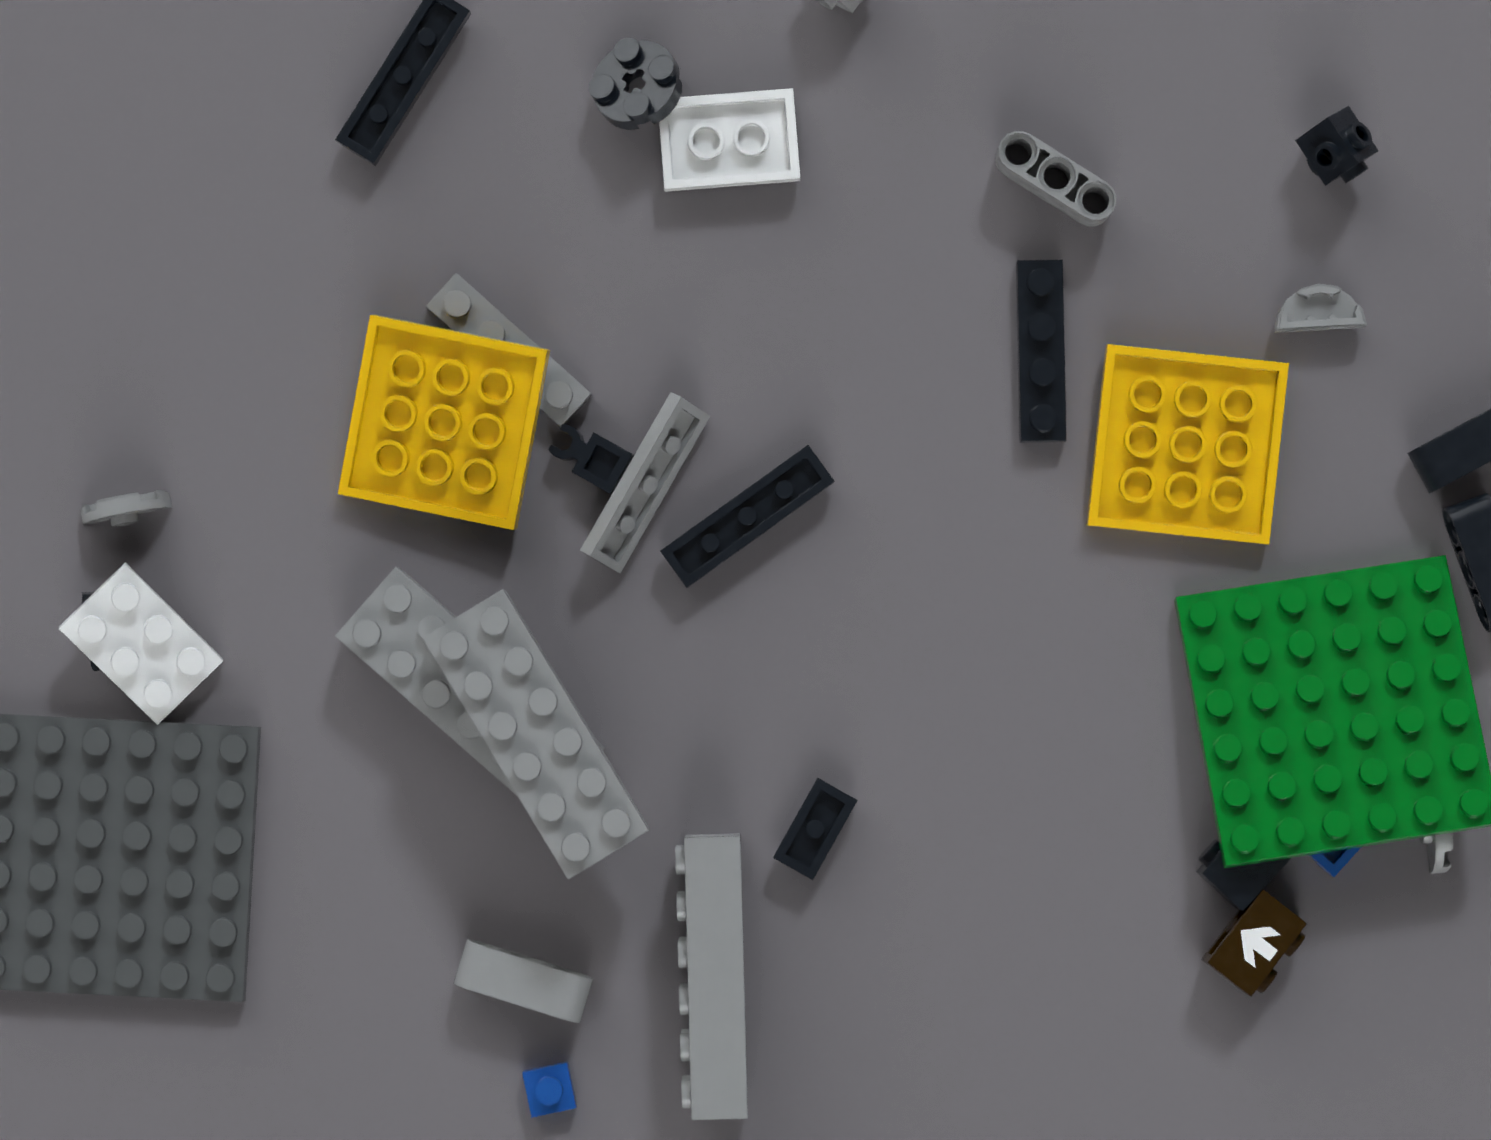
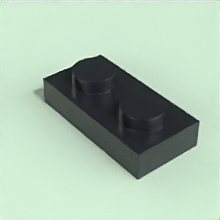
M817 777L773 858L813 880L858 800Z

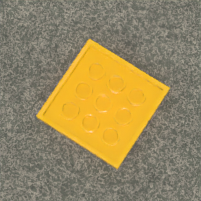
M370 315L338 494L516 530L518 528L550 350L379 315Z
M1106 344L1086 525L1269 545L1289 363Z

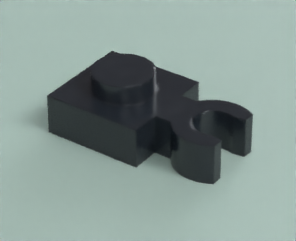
M562 424L560 429L571 436L572 444L566 450H560L551 445L548 449L550 453L564 461L578 460L572 473L612 494L634 454L594 432L588 443H585L583 435L579 430L570 425Z

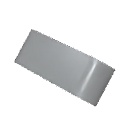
M1013 131L1001 140L995 154V163L998 170L1004 176L1080 224L1092 227L1103 224L1114 211L1116 206L1114 189L1106 181L1024 131ZM1011 145L1023 146L1029 154V161L1022 165L1012 164L1005 156V149ZM1049 169L1061 170L1067 178V186L1062 189L1050 188L1044 181V172ZM1087 193L1099 194L1105 202L1104 212L1099 214L1088 212L1082 204V197Z
M467 939L453 983L473 992L556 1018L580 1023L594 978L491 944Z

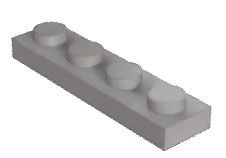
M457 273L452 276L426 305L451 330L539 347ZM549 356L540 409L561 427L562 424H566L592 394Z
M670 392L580 551L610 569L621 573L709 420L710 415L681 396Z

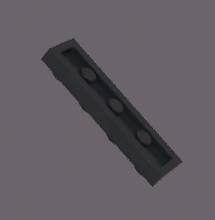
M423 0L335 139L336 142L376 166L471 15L470 10L454 0Z
M1017 260L1020 443L1066 442L1063 260Z
M807 445L660 550V552L685 587L689 588L828 488L835 481L810 446Z

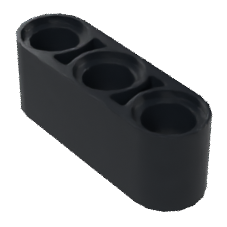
M1491 408L1407 453L1428 493L1436 491L1491 462Z
M1484 493L1443 508L1442 515L1478 617L1487 632H1491V496L1488 493Z

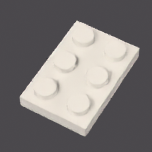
M793 88L680 97L673 111L659 122L665 192L800 181Z
M126 562L59 626V630L157 725L223 662V658Z

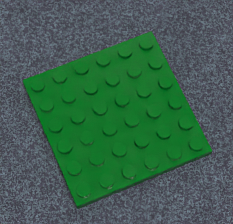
M1446 555L1178 596L1175 598V609L1224 868L1491 827V772Z

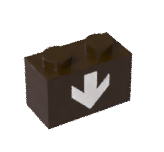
M1262 890L1243 911L1238 910L1201 960L1242 992L1252 997L1256 990L1263 993L1273 982L1278 973L1274 966L1284 954L1290 957L1302 944L1305 934L1301 931L1307 923L1265 890Z

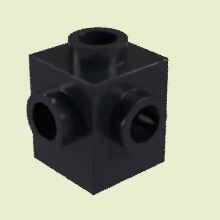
M1349 106L1327 117L1295 140L1306 156L1310 169L1315 175L1320 177L1325 186L1340 177L1345 184L1369 169L1364 161L1379 151L1372 141L1369 129L1359 122Z

